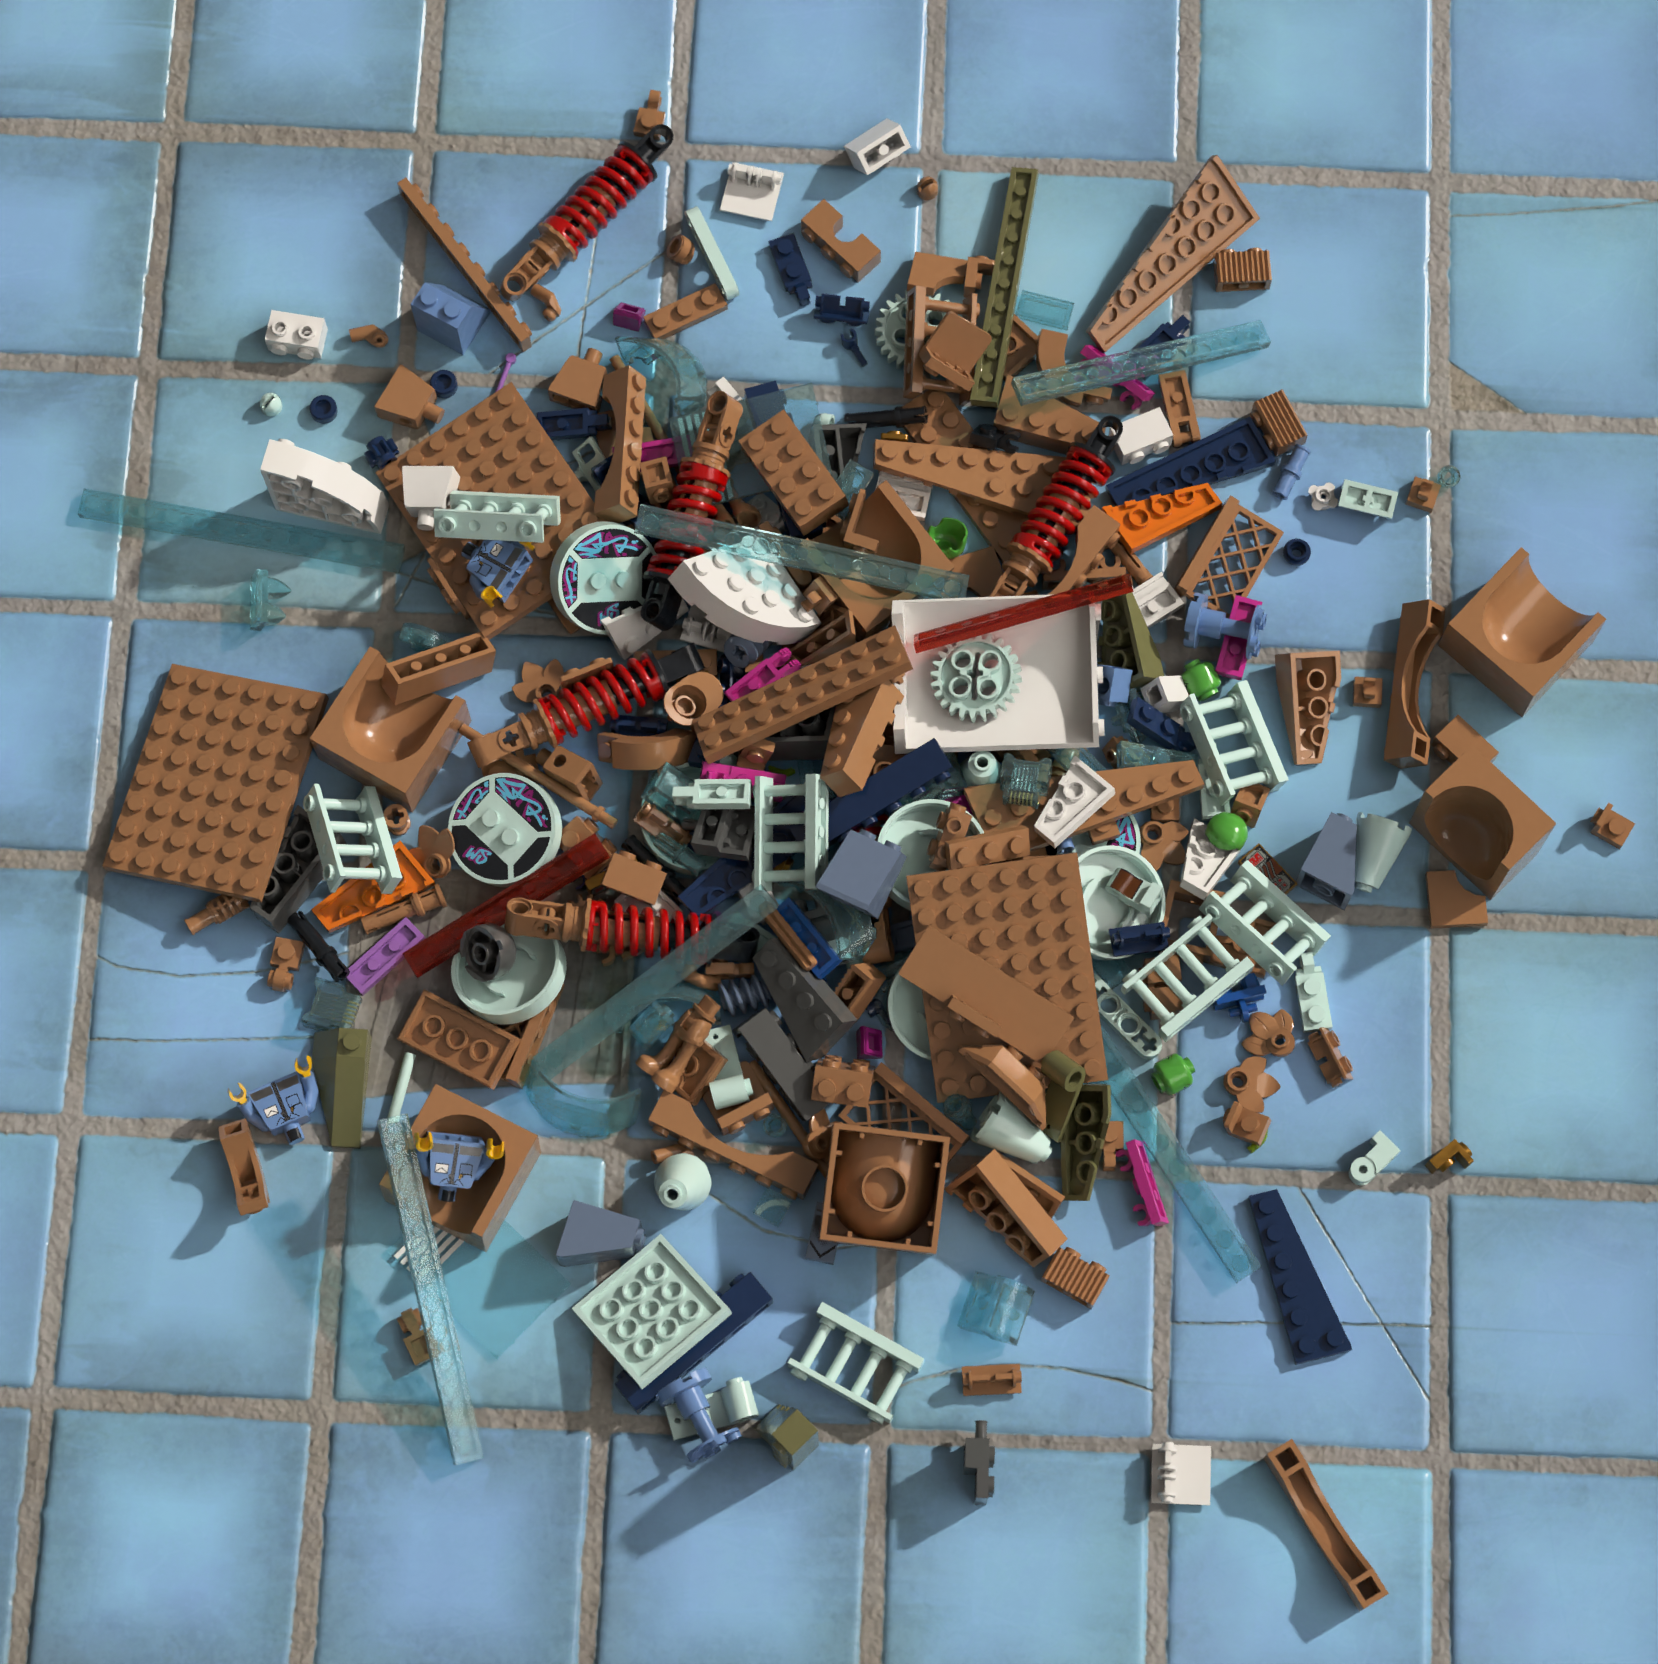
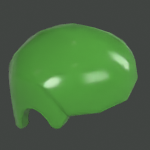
M945 517L941 519L937 526L933 527L931 525L929 527L928 534L948 559L956 558L963 553L968 538V530L964 523L958 519Z
M1222 812L1210 819L1205 829V835L1210 843L1218 849H1236L1239 851L1247 840L1248 829L1241 817L1234 813Z

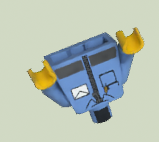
M484 540L480 547L471 542L466 543L461 555L470 560L466 569L470 573L469 582L476 597L485 601L490 608L494 606L492 601L495 598L505 603L533 561L528 551L524 549L527 548L533 551L535 547L531 545L532 542Z
M308 1055L306 1057L308 1063L306 1067L299 1066L296 1058V1072L248 1091L249 1097H246V1090L241 1083H238L241 1088L239 1095H232L229 1088L227 1090L229 1097L237 1102L238 1108L250 1124L262 1132L271 1131L273 1136L285 1133L289 1145L297 1144L305 1139L300 1125L311 1121L310 1114L316 1107L319 1091L314 1073L310 1071L312 1059Z
M427 1131L425 1138H419L418 1132L414 1134V1159L421 1174L428 1177L430 1184L440 1186L438 1199L445 1202H454L457 1188H471L473 1182L478 1181L484 1175L495 1159H500L504 1154V1142L502 1141L498 1146H493L492 1138L487 1139V1147L485 1148L482 1137Z

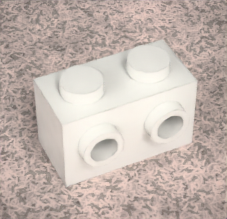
M886 118L844 145V148L854 169L869 175L890 160L898 157L901 153L911 148L901 125Z
M271 310L265 342L268 350L277 355L289 353L307 360H311L313 357L321 359L328 328L324 318Z
M1158 407L1122 422L1123 431L1114 450L1121 465L1129 462L1130 464H1135L1153 452L1160 454L1168 450L1172 444L1173 433L1161 408ZM1110 427L1109 436L1116 435L1115 430Z

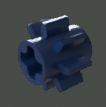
M378 436L368 442L366 445L368 451L364 454L371 468L378 466L382 470L391 461H396L397 457L395 455L400 452L392 438L386 441L383 436Z

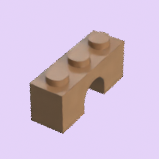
M823 199L801 219V234L809 243L812 244L814 242L827 260H834L847 278L852 277L859 283L881 262V250L863 234H860L851 242L838 240L835 235L843 228V216Z

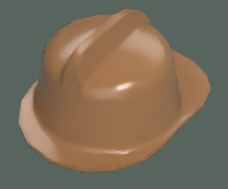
M695 672L686 676L665 693L663 702L664 709L668 715V721H673L682 726H692V720L717 709L721 705L724 697L723 687L715 676L706 672Z

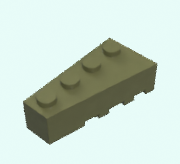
M777 1404L753 1428L772 1447L773 1457L784 1468L789 1465L795 1470L819 1446L818 1430L798 1409L790 1408L789 1406L785 1407L784 1405Z

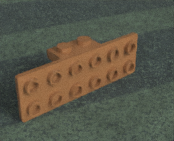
M931 926L926 928L899 971L900 976L945 1003L951 1009L949 1014L962 1023H964L965 1019L975 1024L973 1030L988 1038L991 1034L994 1037H999L1040 1064L1046 1054L1055 1050L1074 1020V1017Z

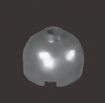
M493 923L481 924L464 932L460 941L461 958H466L468 966L464 967L474 979L485 982L500 978L512 968L516 959V947L512 936L505 928Z

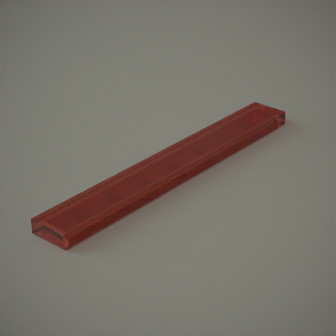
M1128 573L917 633L914 635L913 645L916 653H920L1134 592L1133 581Z
M594 833L544 864L532 874L512 884L402 954L415 976L419 978L460 952V941L466 930L481 924L493 923L498 926L505 924L509 900L519 897L527 900L542 901L606 861L610 856Z

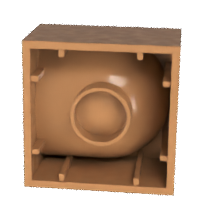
M887 480L877 486L876 490L864 501L854 532L879 540L876 557L869 556V559H863L853 555L851 549L844 547L843 539H840V532L844 520L850 521L852 513L821 535L811 540L805 539L798 545L795 553L798 558L797 564L800 568L811 573V583L822 576L838 596V599L833 604L853 612L855 640L857 642L879 633L889 625L892 620V600L924 599L946 583L954 569L953 564Z
M1521 547L1448 623L1438 646L1517 714L1523 717L1594 642L1606 618L1599 612L1595 615L1578 613L1557 600L1537 579L1529 563V553Z
M370 646L313 732L310 741L318 759L365 786H375L377 793L396 804L402 805L413 813L462 737L458 733L460 727L464 723L468 726L471 723L466 701L457 695L453 699H448L434 693H429L394 705L381 686L384 667L388 662L378 650Z
M1473 745L1425 790L1409 822L1414 829L1490 900L1538 854L1557 824Z
M435 1084L380 1181L379 1186L386 1202L487 1252L541 1154L538 1135ZM427 1131L482 1137L485 1148L487 1147V1139L492 1138L493 1146H498L502 1141L504 1142V1154L500 1159H495L484 1175L478 1181L473 1182L471 1188H457L454 1202H445L438 1199L440 1186L430 1184L428 1177L421 1174L414 1159V1134L418 1132L419 1138H425Z
M834 1123L831 1130L818 1241L935 1255L937 1253L950 1137Z

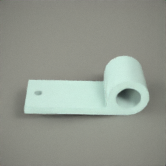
M730 1024L711 1029L705 1040L728 1059L715 1080L709 1083L716 1110L749 1102V1096L754 1093L750 1078L744 1079Z
M742 1377L728 1380L725 1382L726 1387L722 1388L721 1391L705 1395L710 1405L706 1412L715 1429L748 1421L759 1416L750 1382L743 1381ZM676 1403L664 1406L673 1441L698 1434L691 1419H683Z

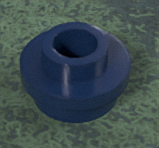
M1302 539L1288 541L1283 549L1285 560L1294 566L1305 564L1311 555L1310 546ZM1299 550L1302 555L1296 557L1292 554V551Z

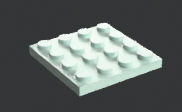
M662 1234L657 1236L572 1307V1310L641 1389H644L732 1314L728 1306Z

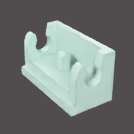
M1345 479L1337 506L1392 519L1398 492Z

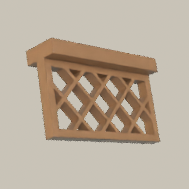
M1230 495L1223 503L1174 590L1179 597L1184 595L1190 600L1196 601L1193 596L1194 588L1199 583L1207 582L1211 596H1208L1207 609L1225 612L1220 609L1218 599L1231 596L1232 603H1234L1237 594H1241L1240 596L1242 597L1248 596L1284 532L1239 505L1240 501ZM1238 514L1248 519L1250 529L1237 531L1234 520ZM1231 527L1232 533H1227L1229 528ZM1266 530L1275 537L1270 544L1260 545L1257 532ZM1252 533L1255 547L1242 550L1239 536ZM1233 537L1237 551L1224 554L1221 544L1222 540ZM1267 549L1263 556L1262 550ZM1218 550L1219 555L1214 556L1215 552ZM1257 551L1259 558L1258 566L1247 568L1244 554ZM1238 555L1242 569L1229 572L1226 558ZM1220 559L1224 573L1211 576L1208 564L1210 561ZM1254 571L1253 575L1250 578L1249 572ZM1205 572V576H1206V577H1205V578H1201V576H1202L1203 573ZM1244 574L1246 587L1234 590L1231 576ZM1226 578L1229 592L1216 595L1212 580ZM1226 612V618L1229 619L1230 614Z
M564 983L555 999L542 1012L528 1020L502 1029L508 1033L517 1029L521 1041L500 1080L523 1089L565 987Z
M881 1062L874 1070L872 1085L877 1080L885 1087L886 1100L870 1101L869 1099V1106L866 1108L867 1122L855 1123L847 1116L855 1106L847 1105L838 1116L850 1125H868V1127H872V1125L888 1124V1129L892 1130V1123L908 1122L909 1132H913L912 1121L924 1120L929 1125L930 1135H933V1129L941 1134L939 1136L950 1137V1143L954 1147L948 1153V1164L962 1146H965L970 1140V1136ZM889 1091L898 1099H890ZM903 1102L907 1106L908 1118L891 1119L890 1103ZM886 1103L887 1120L871 1121L870 1105ZM911 1110L919 1117L911 1118Z

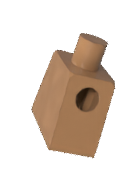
M588 348L584 359L574 355L569 356L548 388L550 401L572 409L589 408L599 413L603 399L604 375L607 374L606 368L599 365L603 354L596 349Z
M401 364L374 406L377 417L413 429H419L425 419L438 424L445 413L443 408L435 405L437 400L435 389Z
M557 746L553 752L543 748L537 754L536 763L543 766L546 775L589 802L603 784L592 762L562 746Z

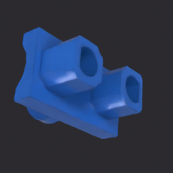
M1255 973L1248 974L1240 981L1242 990L1232 992L1231 988L1213 1003L1214 1011L1237 1006L1236 1008L1228 1009L1229 1016L1239 1015L1243 1023L1248 1022V1013L1258 1011L1256 1003L1246 1004L1263 1000L1264 994L1267 993L1265 985L1259 984Z

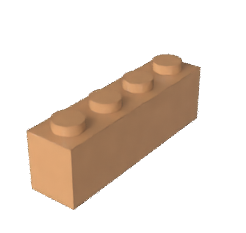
M481 632L385 664L381 686L393 704L398 705L492 672L496 649L488 638H485Z

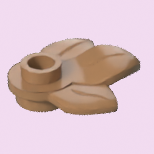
M557 659L552 660L545 669L537 664L524 662L522 668L523 682L512 687L515 696L525 703H532L533 699L542 698L546 692L555 695L559 699V688L561 687L559 678L563 676V667Z
M1148 821L1141 826L1139 830L1141 843L1143 844L1141 856L1153 866L1156 872L1163 862L1171 865L1184 863L1185 851L1180 841L1189 834V831L1182 824L1174 821L1164 824L1157 821ZM1151 831L1155 832L1158 836L1154 840L1150 839L1147 835Z
M421 825L418 833L419 847L412 848L409 852L430 876L443 878L451 870L450 857L455 850L454 837L448 828L443 829L439 833L430 826Z
M1281 1009L1274 1017L1264 1012L1250 1014L1249 1024L1253 1034L1241 1043L1246 1051L1259 1057L1270 1053L1274 1056L1284 1057L1293 1051L1295 1047V1039L1292 1034L1294 1022L1289 1013ZM1278 1039H1285V1043L1282 1045H1277L1275 1042Z
M1253 1056L1245 1059L1240 1067L1228 1070L1224 1076L1223 1085L1228 1093L1236 1096L1237 1101L1243 1108L1256 1113H1262L1264 1111L1262 1098L1272 1096L1281 1086L1274 1077L1264 1072L1266 1058ZM1234 1078L1241 1079L1242 1086H1234L1232 1080Z
M824 1108L810 1118V1133L804 1138L802 1146L804 1153L808 1157L816 1160L823 1159L828 1163L832 1125L842 1122L834 1121L830 1123Z

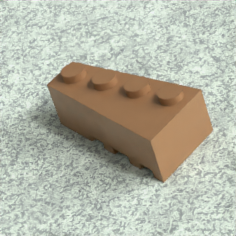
M1009 374L1006 378L993 423L997 430L1004 431L1005 434L1012 430L1021 433V437L1018 440L1010 439L1012 441L1062 454L1067 453L1068 447L1072 442L1086 444L1099 424L1098 421ZM1106 427L1102 429L1104 434L1106 431Z
M890 680L836 705L820 778L839 797L863 790L876 761L873 755L882 747L885 738L882 736L887 725H892L896 716L893 713L895 705L902 703L904 695Z
M995 1149L962 1171L944 1188L948 1194L953 1195L955 1193L964 1201L962 1206L970 1213L974 1210L986 1220L984 1225L989 1230L1003 1235L1005 1243L1032 1267L1049 1258L1068 1239Z

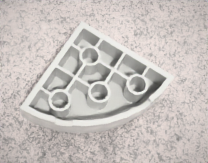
M269 439L260 471L276 510L381 534L390 505L383 491L379 490L361 475L352 471L351 466L347 463L335 462L314 452L296 447L293 442L286 439H278V441Z
M762 533L684 560L668 578L680 596L689 605L693 606L695 604L707 614L705 616L707 620L735 636L752 642L763 643L766 640L776 642L777 645L801 642L807 639L821 624L813 609L807 612L800 604L806 600Z

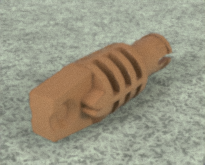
M221 894L207 902L205 909L188 919H184L192 935H195V933L212 923L221 924L250 907L248 903L250 900Z

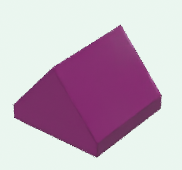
M621 302L613 311V325L639 332L646 310Z
M860 1026L856 1031L857 1059L883 1058L882 1030Z

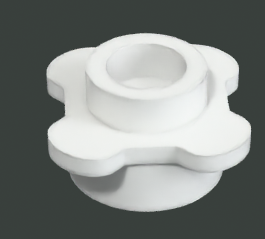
M1329 482L1324 486H1310L1308 494L1312 496L1311 507L1315 511L1335 508L1338 505V499L1334 496L1335 486ZM1321 495H1325L1326 498L1322 499Z

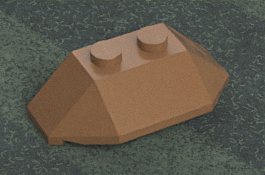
M833 604L823 614H817L821 624L807 639L793 644L782 645L781 649L788 648L792 655L781 667H776V669L780 670L794 659H797L802 666L810 665L855 644L853 612Z
M1003 1044L961 1045L957 1049L967 1061L1039 1129L1043 1131L1046 1128L1045 1085L1041 1081L1044 1076L1033 1065L1027 1068L1020 1061L1023 1056L1013 1046L1010 1045L1006 1048Z

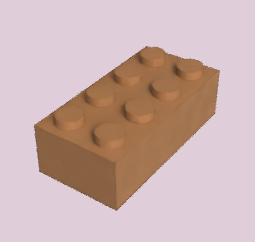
M784 409L738 440L744 454L803 536L849 506L844 492Z

